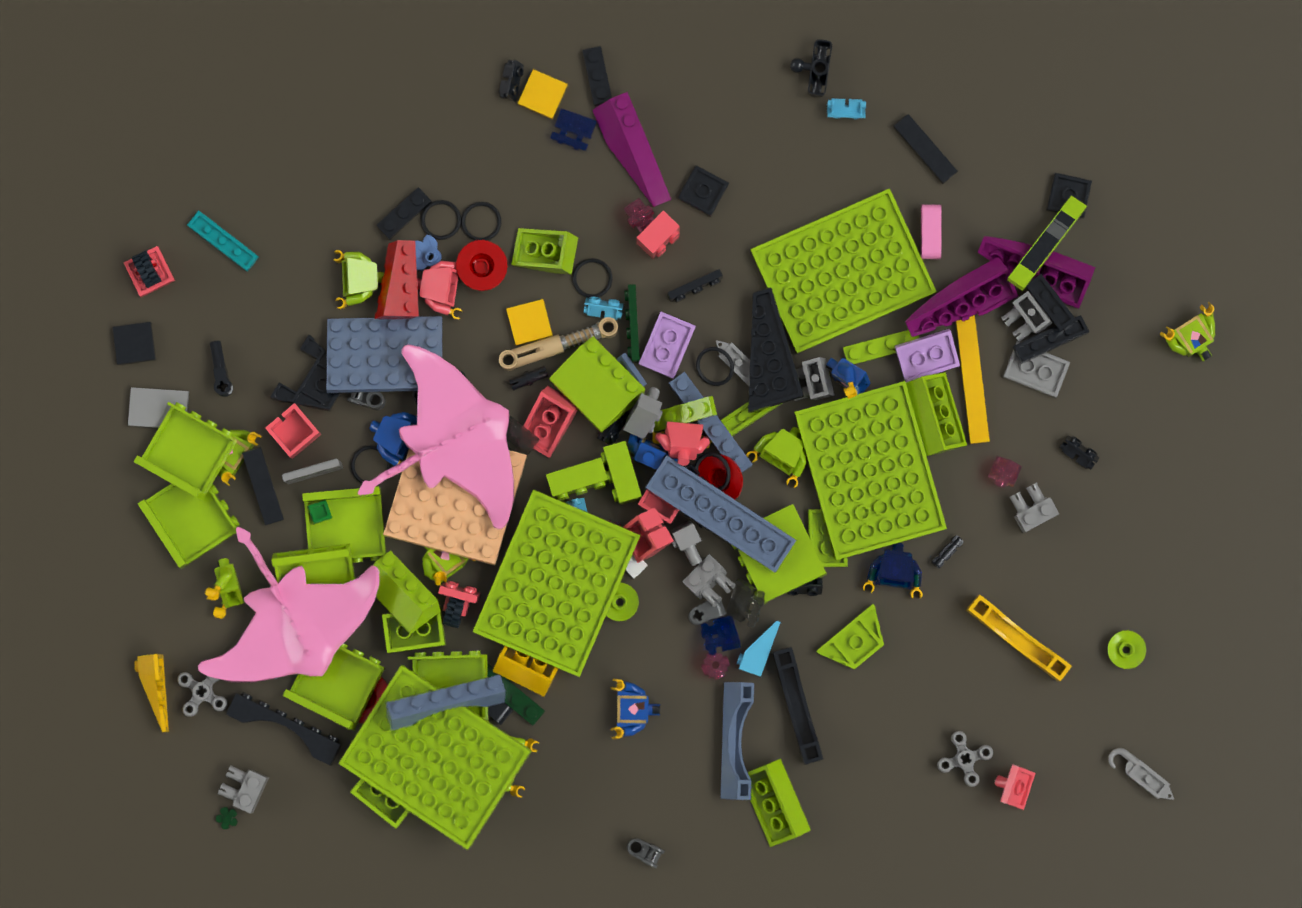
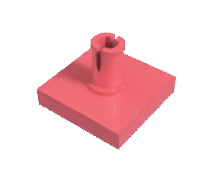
M1012 764L1008 778L998 775L995 780V786L1004 789L1000 802L1024 810L1036 773Z

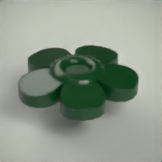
M227 807L221 808L220 812L222 815H217L216 821L218 823L222 822V829H228L230 825L236 826L238 820L233 817L237 816V811L235 809L229 811Z

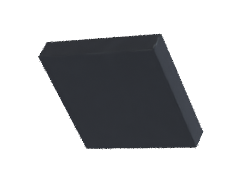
M696 165L678 199L711 217L729 182Z
M1054 173L1047 211L1058 213L1071 195L1087 205L1092 181ZM1086 209L1079 218L1084 219Z
M151 322L113 327L117 365L156 360Z

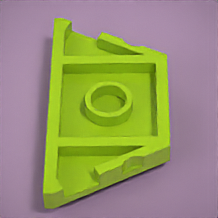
M872 604L816 652L847 667L856 669L884 645L875 605Z

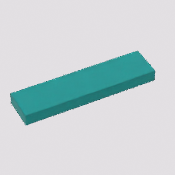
M199 210L187 224L188 227L247 272L259 258L258 255Z

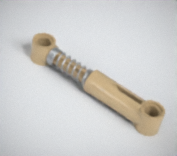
M606 317L597 322L596 325H592L591 328L587 327L585 330H577L576 333L572 332L570 335L567 333V336L555 335L512 350H505L499 355V364L504 370L512 371L515 368L564 353V349L566 350L567 347L570 349V346L575 347L576 344L585 343L592 336L596 339L601 337L602 339L613 338L618 332V324L615 319ZM610 323L614 326L612 332H605L603 326ZM536 351V353H532V354H529V355H526V356H523V357L518 358L519 356H522V355H525V354H528V353H531V352ZM506 356L514 358V362L511 365L503 363Z

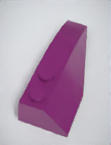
M628 92L613 97L593 109L592 111L607 146L638 185L651 205L656 207L670 201L671 198Z
M984 236L978 253L990 261L999 257L1011 274L1033 245ZM1052 252L1033 279L1042 274L1063 303L1079 309L1095 267L1060 253Z
M997 257L945 287L905 321L910 335L914 337L933 331L941 325L946 327L952 325V322L957 320L965 321L973 315H984L1018 297L1015 286L1007 281L1010 276L1008 268Z

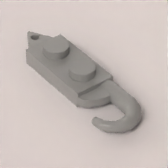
M716 340L717 347L726 351L732 358L734 372L750 387V360L732 342L726 343ZM719 352L718 357L730 367L728 359Z
M1116 748L1110 752L1108 762L1113 769L1116 768L1113 763L1114 756H1123L1128 760L1125 766V773L1156 799L1174 800L1169 787L1170 783L1128 750Z

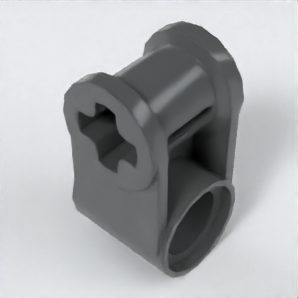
M352 392L350 398L347 399V401L353 404L365 406L373 410H381L386 404L385 397L380 392ZM375 396H380L381 398L378 405H372V399Z
M715 600L718 604L716 607H713L706 601L704 604L693 608L689 612L688 618L692 624L700 625L727 613L722 601L719 603ZM694 611H697V613H702V616L700 617L701 621H698V619L693 618V616L695 615Z
M632 838L627 843V850L632 856L657 868V862L661 854L665 852L663 849L639 838ZM639 842L641 844L640 851L632 852L630 849L631 844Z

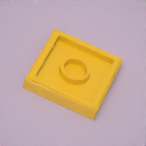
M533 69L518 101V105L553 120L568 84Z
M543 299L506 308L516 346L553 336Z

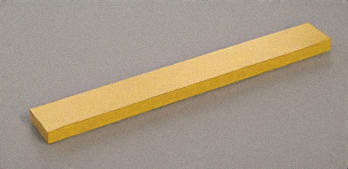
M973 315L968 320L956 321L970 444L990 442L975 315Z

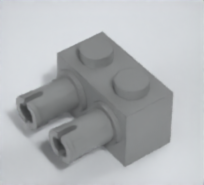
M1027 291L1012 302L1014 308L1001 317L1003 321H1006L1004 323L1008 327L1021 316L1026 320L1025 324L1012 332L1014 336L1019 335L1016 337L1019 342L1030 333H1040L1053 323L1030 291Z
M818 357L802 362L803 367L796 369L799 380L806 378L807 386L801 387L804 397L795 399V401L808 397L813 400H819L834 396L829 370L826 368V358Z
M651 387L647 395L641 393L627 416L624 431L642 439H645L648 433H652L655 427L654 422H658L663 413L660 410L662 402L658 401L659 389Z
M1037 483L1026 488L1034 501L1033 507L1027 506L1021 492L1009 497L1017 510V515L1014 518L1022 533L1059 515L1051 497H1044Z
M690 520L669 530L674 540L672 545L674 548L678 547L680 551L685 552L692 566L702 562L695 547L696 543L702 540Z
M710 554L682 581L700 600L705 598L713 607L718 605L715 600L719 603L722 600V597L712 590L716 584L723 588L726 593L731 592L728 585L732 589L735 587V583L726 576V570Z
M230 765L228 770L234 772V774L227 772L226 777L240 782L242 786L237 790L222 783L220 788L226 791L220 789L218 795L233 800V806L248 813H254L269 777L254 770L245 772Z

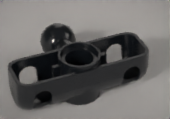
M821 39L815 41L812 63H806L800 58H794L790 63V69L795 73L810 70L808 94L810 96L823 97L826 93L832 52L831 41ZM815 47L818 48L817 55L815 54ZM827 49H830V55H829V56H826V54H827ZM822 65L825 71L819 73L815 70V66ZM822 86H825L824 93H821Z

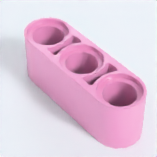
M921 205L922 259H941V205Z

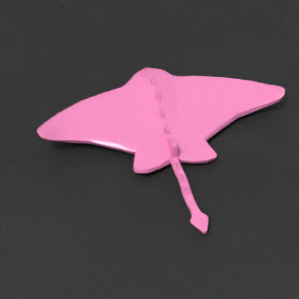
M405 345L402 348V355L413 370L418 385L417 425L403 426L399 429V434L406 446L415 455L384 471L371 481L365 480L358 490V495L372 494L378 484L420 461L421 474L429 488H434L443 477L449 479L478 499L487 511L494 528H504L508 523L514 502V475L506 437L509 425V410L496 402L486 399L455 366L437 354L418 346Z
M237 527L238 541L247 546L271 587L255 590L244 597V602L256 613L237 644L223 655L201 662L198 665V670L206 676L229 682H259L294 674L323 676L335 652L361 625L373 605L379 587L378 568L370 566L358 579L344 584H306L305 570L302 566H298L290 570L277 583L259 550L251 541L250 532Z

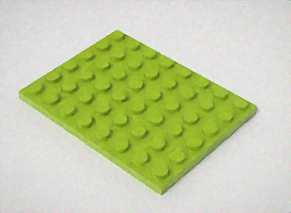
M890 188L750 250L767 288H772L781 320L797 354L937 292Z
M905 381L860 393L851 399L846 397L794 412L835 560L947 529Z
M533 489L473 632L580 677L640 538V534Z
M401 665L338 764L468 850L532 750L466 706L437 712L417 721L411 726L391 730L386 715L387 702L440 690L404 665Z

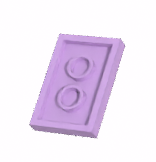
M660 312L639 365L674 379L696 326Z
M950 329L895 346L905 382L960 366Z

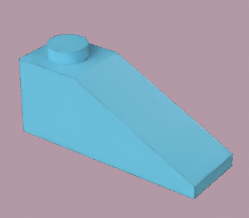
M776 621L745 650L744 654L740 653L736 663L740 665L739 670L761 677L780 625L779 621Z

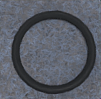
M437 200L427 205L421 216V225L427 235L438 240H445L454 236L459 230L461 215L453 203ZM437 204L450 206L457 215L455 229L445 236L432 234L425 224L427 211Z
M473 203L467 207L462 215V229L474 241H488L494 238L501 228L500 213L497 208L489 203ZM477 206L489 207L497 216L498 223L495 231L484 238L475 237L470 234L465 225L468 212Z
M592 258L583 260L576 266L572 280L577 292L584 297L590 298L591 296L601 297L606 294L612 285L613 277L611 269L605 262ZM591 262L599 263L607 270L609 281L602 292L587 294L579 288L576 276L578 270L584 264Z
M709 347L702 350L698 355L696 369L704 382L713 386H720L726 384L732 378L734 363L730 355L723 349ZM717 351L728 359L730 373L725 380L713 382L703 375L700 369V360L705 353Z
M369 445L362 447L352 457L351 471L355 479L360 483H363L365 480L357 475L355 460L365 450L373 449L378 451L377 446ZM387 462L388 470L391 468V464L389 462Z
M714 452L704 453L697 459L695 468L698 471L699 464L705 457L713 456L720 459L727 471L725 483L717 488L722 491L730 481V467L721 455Z

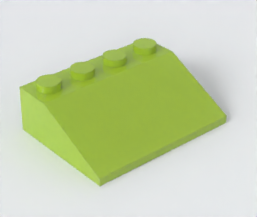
M594 336L582 344L549 378L601 433L630 410L641 393H645V388Z

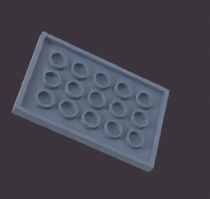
M442 316L416 317L412 319H327V393L418 391L414 372L403 357L402 348L408 344L418 346L442 358Z

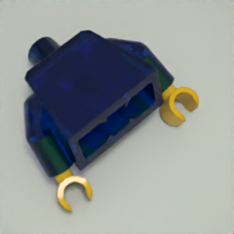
M903 543L893 544L892 550H885L884 555H879L870 565L867 575L868 582L863 586L864 591L865 586L870 584L873 587L872 593L875 589L873 582L876 581V585L911 589V598L914 597L913 593L915 591H919V599L922 597V591L919 589L921 587L922 571L917 561L912 558V554L904 552Z

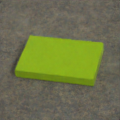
M809 509L808 536L823 567H848L847 557L835 560L822 510Z

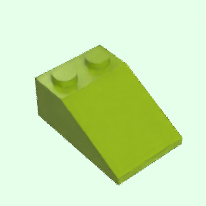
M518 228L511 265L550 273L572 275L578 237L566 231Z

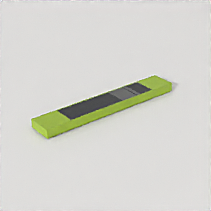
M1071 195L1010 274L1007 281L1023 291L1085 211L1087 205Z

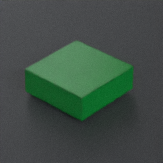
M326 500L307 506L314 525L332 519Z

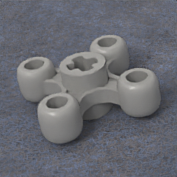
M180 673L177 677L178 684L182 687L190 688L193 693L192 699L182 707L183 714L188 717L195 716L200 703L204 701L210 702L214 710L224 711L228 706L227 699L223 696L215 695L212 690L214 683L220 679L207 676L204 681L197 682L190 673ZM184 676L188 677V681L186 683L182 681ZM202 686L203 689L207 690V692L204 693V697H202L201 694H198V691L201 690ZM219 700L223 702L221 707L217 706ZM189 706L193 707V711L191 713H189L187 710Z
M955 731L951 735V741L956 746L957 753L953 758L944 757L939 759L937 768L943 773H948L954 767H961L965 774V784L969 787H975L980 779L978 774L975 773L973 765L979 759H991L993 749L989 745H982L976 751H971L966 746L967 738L965 733ZM957 735H960L962 737V740L960 742L956 741ZM984 749L988 750L987 756H984L982 754V751ZM967 753V758L970 759V761L965 762V764H963L961 755L965 756V754ZM944 761L948 763V767L946 769L942 768V763ZM970 776L975 778L973 783H970L968 780Z

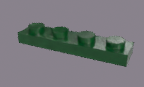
M636 284L628 285V290H624L625 301H629V309H625L626 320H630V328H626L627 339H631V347H627L628 357L632 358V363H639Z
M487 663L488 678L499 675L493 672L494 668ZM500 675L506 691L505 703L534 726L545 710L508 679Z

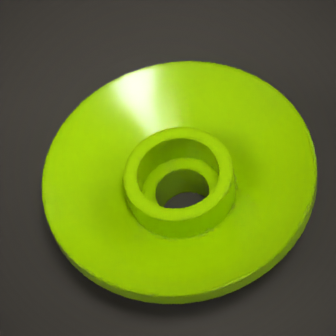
M625 583L619 584L606 614L611 620L625 621L636 613L639 606V598L636 591L630 585ZM617 599L623 600L622 606L616 604Z
M1129 630L1120 631L1108 643V656L1117 667L1132 669L1140 665L1144 660L1146 644L1143 638L1136 632ZM1124 646H1127L1129 648V652L1127 654H1125L1122 650Z

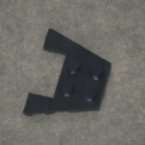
M308 335L300 351L316 359V362L297 392L279 382L270 398L276 401L295 403L296 405L330 412L341 393H327V354L314 338Z

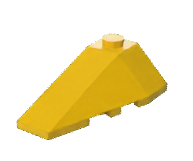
M162 654L137 656L138 661H135V671L139 674L161 731L169 732L164 656Z

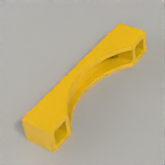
M977 595L966 609L969 614L1057 682H1060L1072 667L1059 655L1021 629L983 596Z

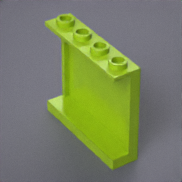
M168 402L167 405L171 406L142 458L137 455L134 462L203 501L237 440L232 437L233 433L224 428L222 431L216 428L217 424L208 419L206 422L200 420L202 416L196 412H186V407L178 402L175 405Z
M171 483L147 500L137 503L181 569L236 534V528L240 525L234 515L230 516L227 510L230 508L224 499L220 501L216 495L219 491L214 484L211 485L203 501Z
M379 486L375 487L374 492L367 495H358L359 488L302 493L305 505L308 549L350 544L353 563L363 562L364 558H371V561H377L386 554L385 536L383 535L384 520L381 488ZM326 500L332 519L314 525L307 506Z
M794 504L763 518L796 540L776 573L739 550L740 556H738L740 564L742 567H747L749 573L746 576L750 584L754 583L757 588L754 593L758 601H763L764 604L808 582L827 575Z
M350 544L273 553L272 565L275 568L277 583L290 570L298 566H302L305 570L306 584H344L355 580Z
M343 643L335 652L323 676L298 674L291 689H286L283 696L348 729L355 730L385 667L379 665L381 661L371 656L369 660L364 658V653L357 649H353V651L346 649L348 645Z
M462 651L451 652L449 656H444V652H433V656H426V653H415V657H408V660H412L413 672L438 689L488 678L487 655H480V651H469V655H462ZM466 706L488 721V707Z

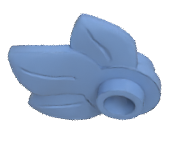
M426 235L423 242L415 241L416 268L418 271H422L427 266L431 267L441 261V253L437 250V241L434 237ZM434 254V258L429 260V256Z

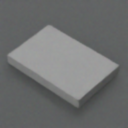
M1013 350L1003 378L1057 398L1070 362L1045 353L1021 364Z
M131 387L128 426L159 428L171 406L167 405L168 402L173 405L178 402L185 406V411L188 412L189 391Z
M333 459L284 473L282 477L283 481L289 485L341 470L343 465L340 460Z

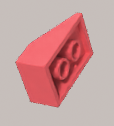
M547 386L540 392L517 439L550 458L573 421L578 409L565 395Z

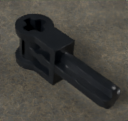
M221 341L210 342L214 365V390L220 396L227 397L232 394L233 385L229 381ZM222 383L228 386L224 392L219 389L222 387Z

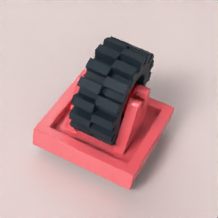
M158 246L148 251L145 250L124 262L140 297L175 281Z
M448 581L440 585L438 592L439 594L446 595L443 611H445L443 625L459 628L462 616L465 617L467 614L469 603H477L481 593L477 592L475 587L466 586L462 588L458 587L459 583Z

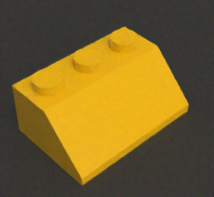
M504 646L493 672L545 697L559 668Z

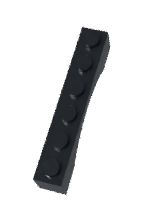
M789 647L772 652L803 764L806 765L824 760L806 702L793 649Z
M242 692L241 695L236 693L226 715L242 723L270 721L286 726L304 741L313 758L330 766L333 764L342 744L338 743V738L330 734L326 737L321 734L322 730L314 726L308 728L304 726L305 722L294 717L291 720L286 717L287 713L279 709L275 712L269 709V704L261 700L257 703L252 700L253 696Z

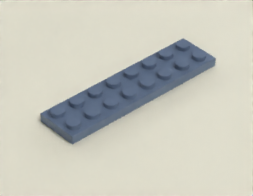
M668 456L665 457L646 486L647 490L774 573H776L796 542L794 538L684 466L679 465L678 462Z

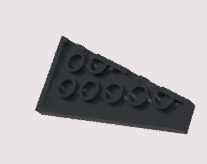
M767 288L753 293L748 413L804 397L772 288Z

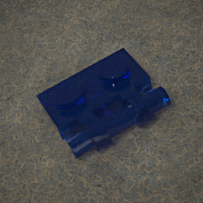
M561 108L555 127L561 129L560 134L552 132L550 139L556 140L561 145L564 143L573 146V149L586 151L589 144L582 142L583 137L591 140L597 121ZM567 132L577 135V138L567 137L566 134Z
M732 615L713 619L714 625L708 626L707 623L701 624V635L705 639L704 645L709 655H715L717 653L716 648L720 646L722 652L741 648V642Z

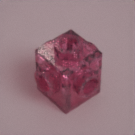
M640 198L623 208L628 216L626 220L631 228L636 227L640 233L654 220L652 216L655 214L649 204L645 206Z
M997 456L988 477L994 480V484L999 487H1014L1022 466L1012 460Z
M716 651L706 654V659H703L704 664L701 665L704 675H709V678L714 677L715 680L725 677L724 672H727V667L730 666L727 656H722V653L717 654ZM713 662L719 663L718 669L712 667Z

